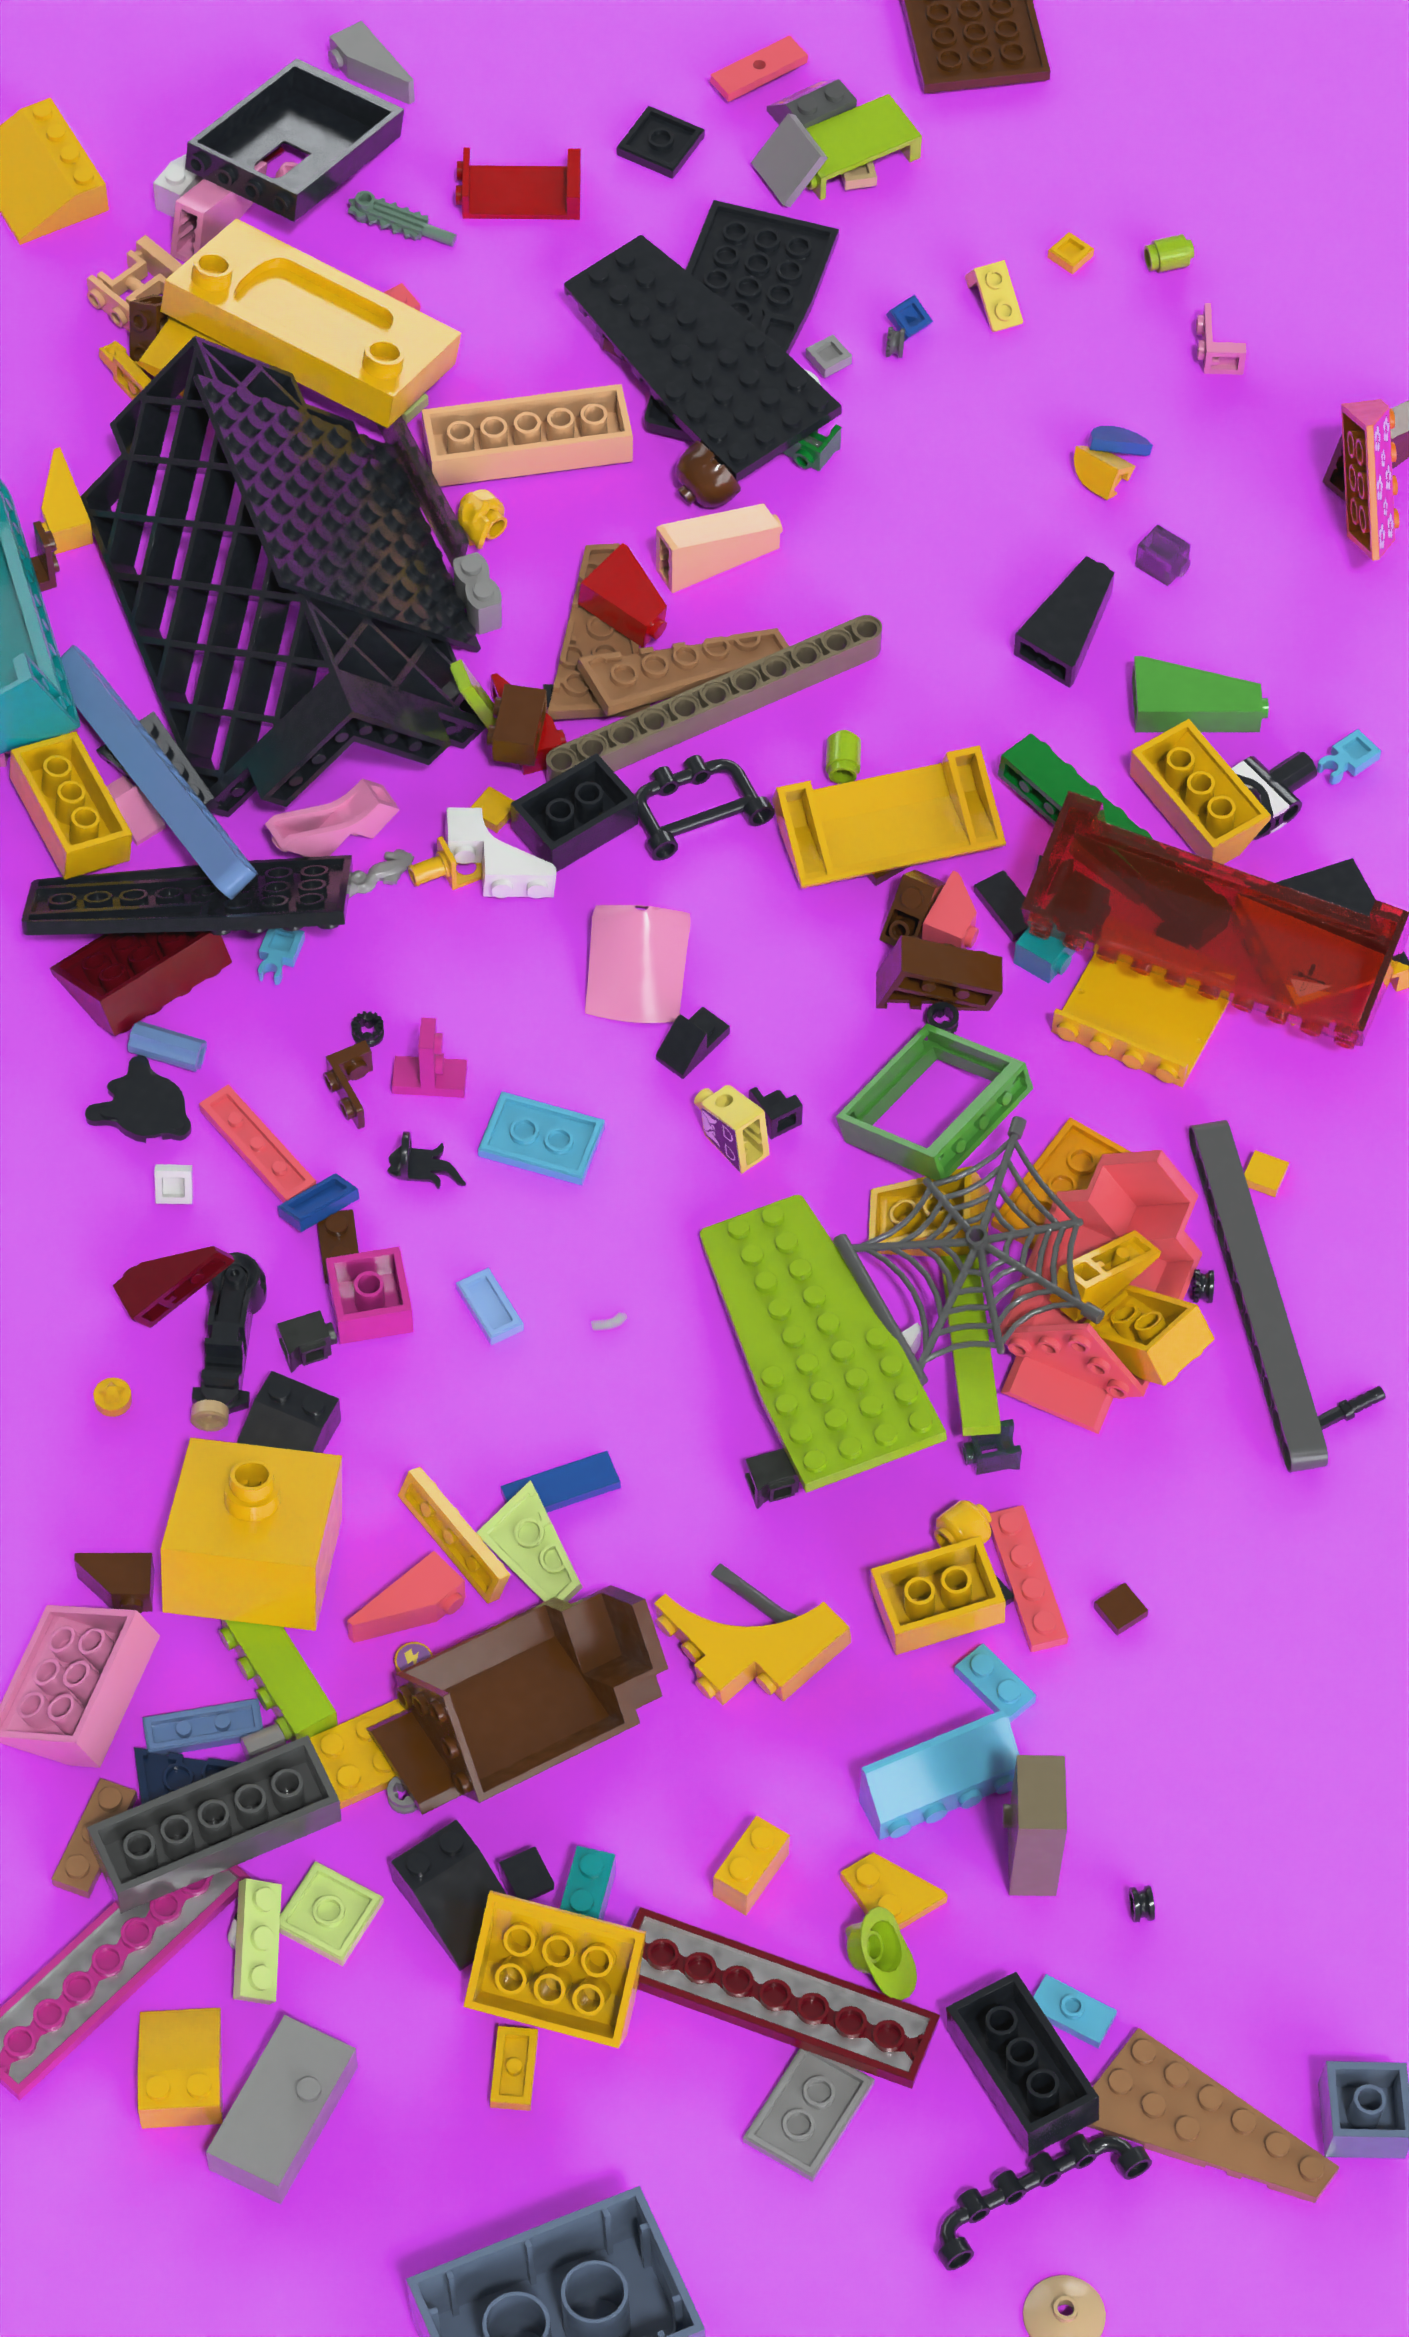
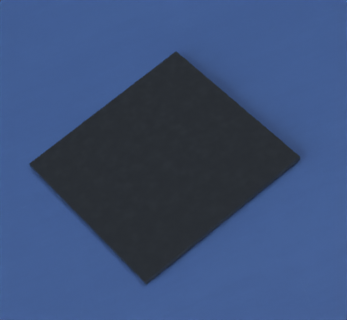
M199 374L193 378L280 587L475 653L481 649L476 638V630L468 621L464 610L465 605L456 595L453 585L454 580L442 560V552L435 544L431 534V527L425 521L420 509V502L411 489L410 479L401 466L397 450L391 444L371 439L365 434L352 432L341 425H333L321 420L317 416L301 413L292 407H285L274 403L266 397L255 396L242 388L237 389L223 384L217 379H210Z

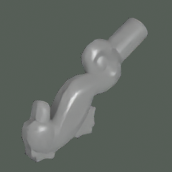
M396 849L394 852H385L384 858L388 861L373 865L369 869L368 874L360 870L354 871L352 873L349 898L357 893L366 894L371 892L378 881H383V884H390L392 886L394 884L397 885L401 874L407 870L414 860L412 853L402 849Z

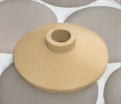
M1057 2275L1042 2280L1029 2292L1023 2308V2321L1029 2337H1101L1106 2322V2311L1099 2293L1089 2283L1074 2276ZM1068 2305L1072 2308L1073 2313L1064 2316L1059 2313L1058 2307Z

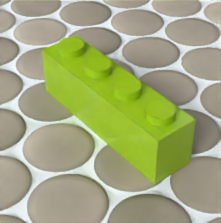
M221 1620L222 1629L218 1630L222 1642L229 1651L233 1648L240 1657L237 1663L243 1676L247 1681L253 1678L259 1688L256 1690V1695L266 1711L272 1709L277 1717L274 1722L279 1725L286 1741L290 1739L293 1742L307 1735L310 1738L338 1725L336 1710L284 1627Z

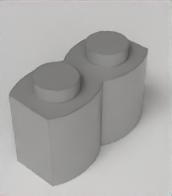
M478 552L455 558L453 561L454 589L456 595L463 601L468 621L473 625L476 633L481 635L502 628L501 591L495 581L490 578L489 566L484 557Z

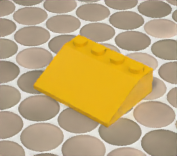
M51 97L21 108L0 125V214L19 245L109 211L106 183Z
M490 1890L463 2007L619 2049L627 2036L633 2012L646 1931Z

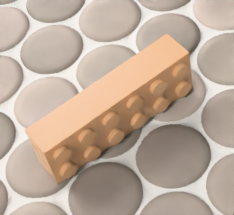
M622 384L422 409L423 438L433 487L633 461V434Z

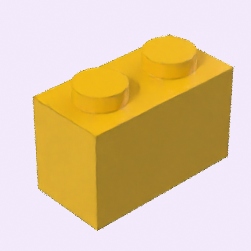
M756 1815L713 1876V1896L746 1916L788 1857L790 1835Z

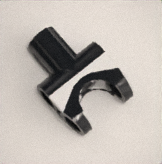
M1296 752L1271 770H1268L1255 756H1250L1231 768L1271 814L1270 821L1253 840L1260 839L1277 831L1294 819L1301 810L1302 802L1293 792L1317 776V768L1313 760L1305 752Z

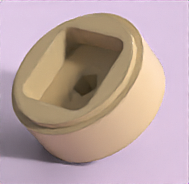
M201 1400L192 1405L190 1421L196 1428L212 1432L219 1431L228 1425L229 1408L224 1403L216 1400Z

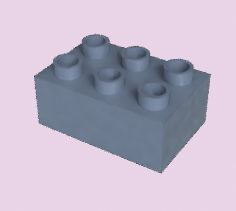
M640 2186L406 2278L412 2321L419 2337H706L705 2327Z

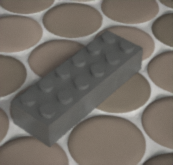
M307 1735L88 1826L87 1830L91 1849L122 1914L338 1823L342 1819L340 1800Z

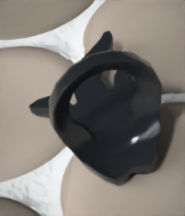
M403 1131L402 1145L389 1156V1163L391 1165L387 1170L389 1175L406 1181L430 1182L437 1189H440L441 1180L437 1175H445L450 1177L457 1185L466 1186V1182L462 1179L456 1168L450 1162L440 1160L444 1152L443 1143L433 1150L412 1148L411 1132Z

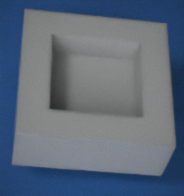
M834 334L806 348V358L824 378L852 364V354Z

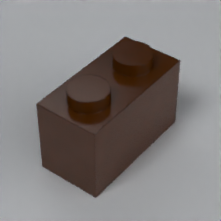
M511 684L504 685L502 697H496L494 703L493 717L497 718L496 724L489 725L487 733V746H492L493 761L528 766L535 765L547 712L546 689Z

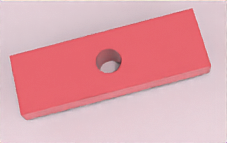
M789 35L710 74V82L730 102L808 63V54Z

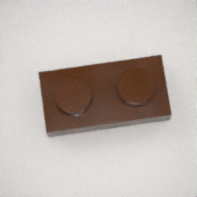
M353 1209L338 1211L317 1223L325 1284H328L326 1258L359 1253Z

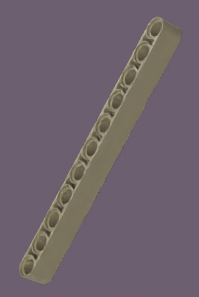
M872 615L858 616L555 747L546 756V782L596 753L615 772L876 658L881 652L882 623L877 617Z

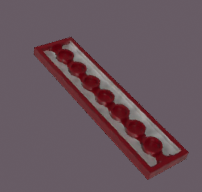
M639 1908L631 1928L646 1931L637 1986L638 1990L899 2085L913 2088L939 2024V2014L895 1998H889L887 1995L648 1909Z

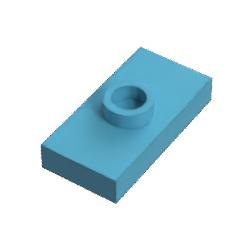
M1047 1974L1033 1996L1051 2025L1098 2049L1117 2016L1116 2009Z

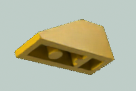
M60 447L53 450L41 507L43 516L41 524L45 532H52L57 550L53 551L54 554L94 543L90 519Z
M1134 1230L1074 1259V1277L1082 1302H1090L1101 1309L1158 1259L1161 1251ZM1066 1263L1059 1267L1057 1283L1058 1287L1073 1295L1068 1280ZM1051 1294L1049 1301L1052 1303L1067 1302L1055 1294ZM1076 1307L1059 1308L1075 1322L1084 1318L1081 1315V1310Z

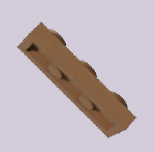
M100 1778L51 1879L53 1886L88 1899L90 1898L102 1871L91 1849L87 1827L132 1809L138 1798L136 1790Z

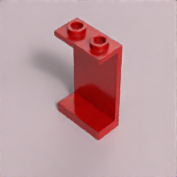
M463 147V161H457V181H462V185H456V205H462L463 219L580 220L581 148H568L567 166L471 165L470 147Z

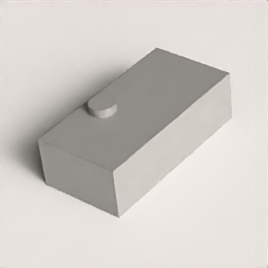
M284 2015L206 2151L209 2170L281 2205L358 2068L356 2048Z

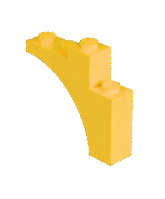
M666 1593L654 1603L657 1626L666 1636L671 1637L674 1635L682 1643L681 1649L685 1655L695 1663L696 1686L705 1697L711 1699L714 1696L722 1705L727 1703L754 1678L768 1695L775 1693L784 1702L852 1643L850 1627L824 1601L809 1612L791 1620L777 1624L750 1627L727 1625L702 1618L676 1603Z

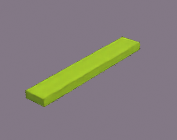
M958 1255L964 1264L967 1255ZM941 1256L942 1261L951 1272L954 1284L960 1270L951 1256ZM978 1257L975 1258L970 1269L980 1270ZM942 1272L943 1287H944L945 1302H946V1300H947V1298H948V1296H949V1290H948V1285H947V1281H946V1276H945L944 1273ZM968 1274L962 1288L982 1287L981 1277ZM983 1293L958 1295L952 1308L968 1304L985 1305ZM968 1310L950 1314L948 1316V1326L965 1323H987L986 1312L984 1310ZM965 1329L951 1332V1345L967 1341H989L988 1329ZM967 1347L953 1350L952 1357L963 1436L1001 1434L991 1349L989 1347Z

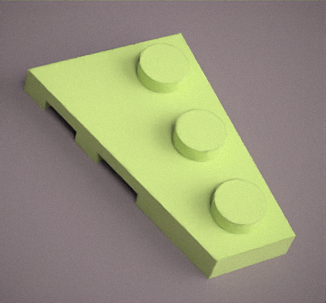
M531 1480L476 1532L486 1546L543 1602L554 1597L569 1602L583 1588Z

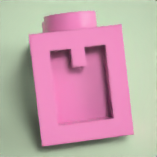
M1204 303L1203 315H1197L1196 334L1202 335V340H1198L1197 360H1203L1204 374L1244 375L1247 354L1246 343L1213 342L1211 303Z

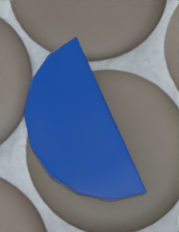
M1116 426L1096 427L1092 430L1088 440L1090 450L1147 456L1150 455L1153 444L1138 433Z

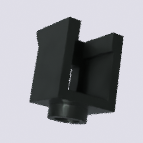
M320 1310L277 1323L282 1337L279 1338V1343L291 1373L301 1364L305 1366L328 1359V1356L332 1355L331 1345L338 1343L332 1323L325 1324Z
M784 1448L746 1459L749 1473H745V1478L757 1509L768 1500L769 1502L795 1496V1493L798 1492L800 1480Z

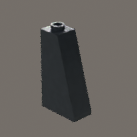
M1086 556L1015 634L1013 655L1071 688L1112 595L1115 572L1110 570L1105 564L1096 562Z

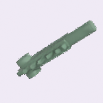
M360 191L356 194L355 198L348 199L350 204L348 213L353 214L355 219L361 223H369V225L378 224L381 230L388 228L392 230L393 234L399 232L404 234L405 239L411 237L414 241L417 239L421 240L422 236L452 247L456 242L457 234L428 224V215H421L420 211L413 213L409 211L408 207H398L396 202L389 204L385 202L384 198L376 199L369 191Z

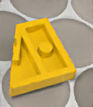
M874 1852L840 1872L841 1881L865 1914L876 1907L886 1908L894 1915L900 1930L947 1903L948 1895L944 1890Z

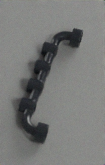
M1083 2134L1076 2135L1070 2138L1063 2146L1067 2154L1053 2160L1048 2152L1040 2153L1028 2163L1031 2172L1017 2178L1012 2170H1008L993 2180L992 2184L996 2190L984 2196L980 2194L977 2188L967 2190L957 2199L960 2208L946 2216L940 2226L939 2239L942 2247L938 2251V2257L948 2271L964 2266L973 2258L974 2251L965 2237L956 2238V2231L960 2226L968 2222L976 2223L981 2221L991 2210L1003 2204L1012 2205L1018 2202L1030 2190L1038 2186L1047 2187L1055 2183L1062 2174L1074 2168L1082 2169L1087 2167L1097 2156L1103 2153L1113 2152L1120 2156L1116 2161V2166L1126 2180L1134 2179L1146 2172L1152 2165V2160L1142 2146L1133 2148L1126 2140L1117 2136H1103L1088 2142Z

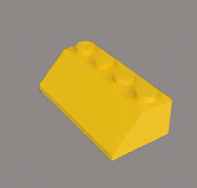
M1190 719L1185 720L1131 751L1130 776L1210 871L1239 856L1271 819V814Z

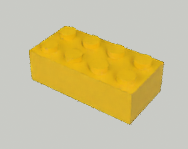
M76 731L11 750L9 778L64 880L130 861L132 832Z

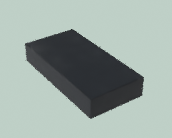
M1004 870L974 885V893L1012 942L1019 939L1039 915Z

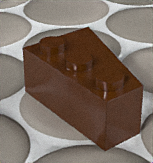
M901 935L876 972V1008L887 1009V1003H910V1009L921 1010L922 1004L947 1002L954 1005L958 1011H990L1003 993L1001 956L991 955L985 951L959 948L952 944L922 940L916 936Z

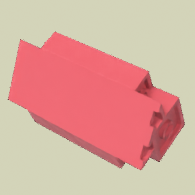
M1162 1150L1102 1154L1088 1189L1058 1191L1056 1194L1078 1218L1084 1221V1224L1078 1229L1073 1250V1260L1136 1230L1161 1251L1158 1259L1129 1285L1184 1300L1195 1269L1203 1254L1184 1231L1199 1195ZM1053 1202L1049 1212L1059 1222L1071 1220ZM1046 1218L1044 1225L1051 1224V1222ZM1072 1228L1065 1230L1060 1243L1056 1264L1057 1273L1059 1267L1067 1263V1247ZM1053 1231L1050 1235L1042 1266L1041 1276L1050 1282L1051 1256L1058 1231ZM1045 1233L1039 1234L1026 1264V1267L1034 1272L1036 1271L1038 1252ZM1022 1274L1019 1281L1026 1279L1028 1277ZM1036 1282L1019 1287L1015 1290L1010 1303L1019 1296L1046 1288ZM1051 1294L1035 1296L1013 1308L1000 1325L1002 1337L1015 1321L1029 1311L1052 1304L1049 1301ZM1059 1308L1034 1315L1017 1327L1005 1343L1009 1351L1015 1354L1016 1357L1001 1393L1096 1434H1099L1113 1398L1144 1397L1150 1381L1140 1379L1130 1372L1089 1323H1083L1087 1320L1086 1317L1075 1322Z

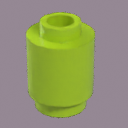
M1184 234L1152 240L1151 244L1144 246V258L1148 270H1156L1158 273L1187 267L1190 265V259L1195 256L1191 239H1186Z
M839 730L827 738L825 769L829 774L830 780L835 783L842 784L855 781L861 768V739L851 731Z

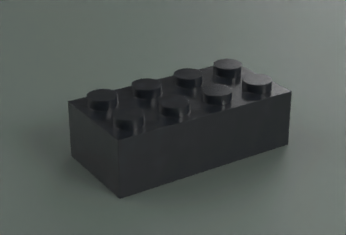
M1017 1972L946 2007L947 2031L1028 2156L1099 2120L1098 2094Z

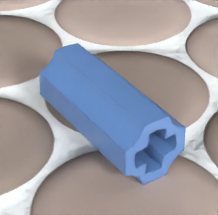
M138 1021L130 1032L127 1046L130 1053L196 1072L198 1069L200 1070L204 1062L207 1041Z

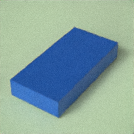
M335 1173L277 1207L279 1217L300 1232H303L357 1201L360 1197L357 1187Z

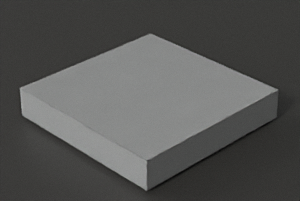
M788 113L752 160L751 164L782 205L791 207L828 157L797 116Z

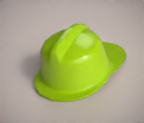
M873 1908L865 1915L862 1922L851 1924L846 1928L848 1959L857 1971L871 1974L880 1990L889 1998L904 2000L913 1993L917 1982V1971L913 1956L900 1932L894 1915L886 1908Z

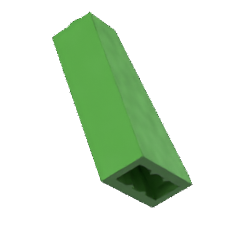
M1134 656L1132 690L1135 732H1166L1187 719H1190L1200 732H1260L1262 719L1268 718V698H1262L1260 683L1144 656Z

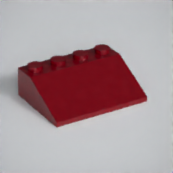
M210 931L107 933L49 969L52 975L97 1025L116 1036L129 1031L135 1023L148 1015L159 1012L164 1005L175 998L188 994L194 986L205 979L218 975L224 967L232 963L222 936L213 935Z

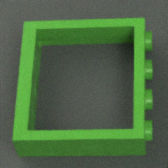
M927 1023L836 1116L846 1143L937 1181L949 1177L1034 1087L1025 1062ZM937 1059L992 1081L928 1148L873 1126Z

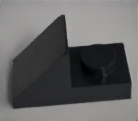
M705 1007L700 1008L689 1020L680 1014L658 1050L656 1060L681 1079H684L730 1034V1026Z

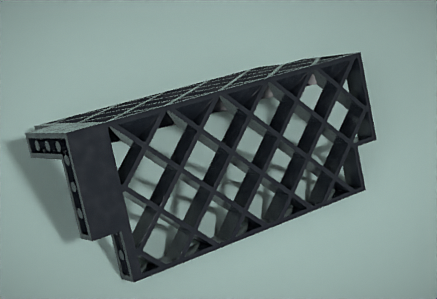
M194 336L110 423L121 455L80 497L176 743L220 805L212 810L211 813L229 818L256 791H258L261 800L287 807L353 742L426 765H430L450 745L464 749L486 726L458 689L450 669V664L456 662L457 659L449 643L280 587L269 561L262 590L252 589L262 544L242 496L235 525L225 524L235 479L216 433L209 461H199L209 416L193 378L199 374L210 379H217L223 384L237 389L242 388L250 394L261 398L266 397L274 403L285 407H292L309 416H317L321 420L333 425H341L355 433H358L353 421L306 404L293 373ZM184 390L183 398L176 399V397ZM179 412L169 457H160L170 413ZM157 470H165L155 516H147ZM196 474H204L205 478L195 520H185ZM118 500L116 512H112L111 506ZM143 528H151L141 575H137L134 565ZM182 532L191 533L181 579H172ZM222 537L232 538L221 585L211 584ZM168 591H176L177 596L167 639H163L160 625ZM208 596H215L218 598L207 645L199 644L197 642ZM248 601L258 602L248 649H237ZM289 606H300L289 656L279 655ZM194 655H201L204 657L193 704H189L185 692ZM234 661H244L233 710L223 709ZM275 666L286 667L275 716L264 715ZM317 672H324V673L329 672V673L313 688L314 682H315L316 673H317ZM220 720L230 721L220 768L215 770L211 758ZM261 726L273 727L258 741Z

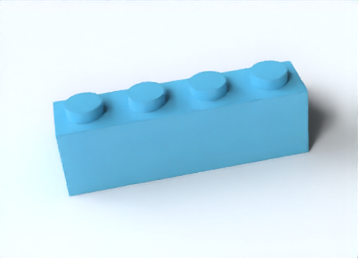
M1005 1709L862 1767L859 1803L879 1841L889 1836L891 1838L901 1837L908 1833L913 1826L925 1821L926 1823L937 1822L945 1817L947 1812L959 1807L963 1809L973 1807L983 1797L995 1792L1004 1794L1012 1790L1016 1757L1020 1754Z

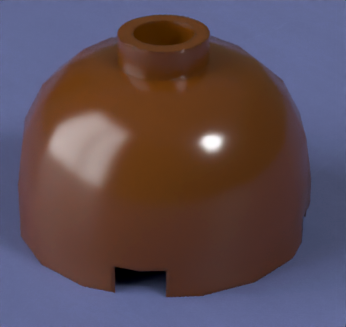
M698 440L686 449L679 458L676 466V476L681 487L677 491L690 505L696 501L707 508L722 506L732 500L741 491V487L724 465H720L714 459L715 455Z

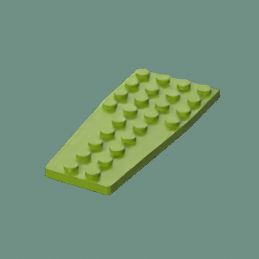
M790 1196L705 1227L700 1231L703 1250L763 1408L806 1493L947 1440L946 1430L898 1340L882 1324L869 1305L837 1247L803 1196Z

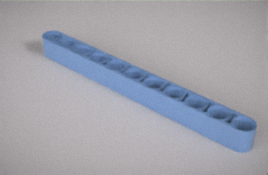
M72 645L61 656V660L75 706L212 883L231 900L234 899L258 874L92 660L81 649Z

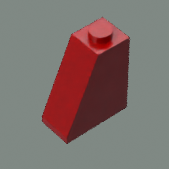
M624 543L617 547L581 582L578 605L642 648L652 639H658L665 631L667 622H665L667 605L630 548Z

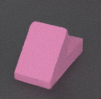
M124 775L106 786L131 830L132 841L136 846L166 829L162 817L140 788L137 785L133 786Z

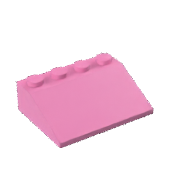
M46 1605L0 1703V1743L66 1765L100 1768L160 1635L137 1610Z

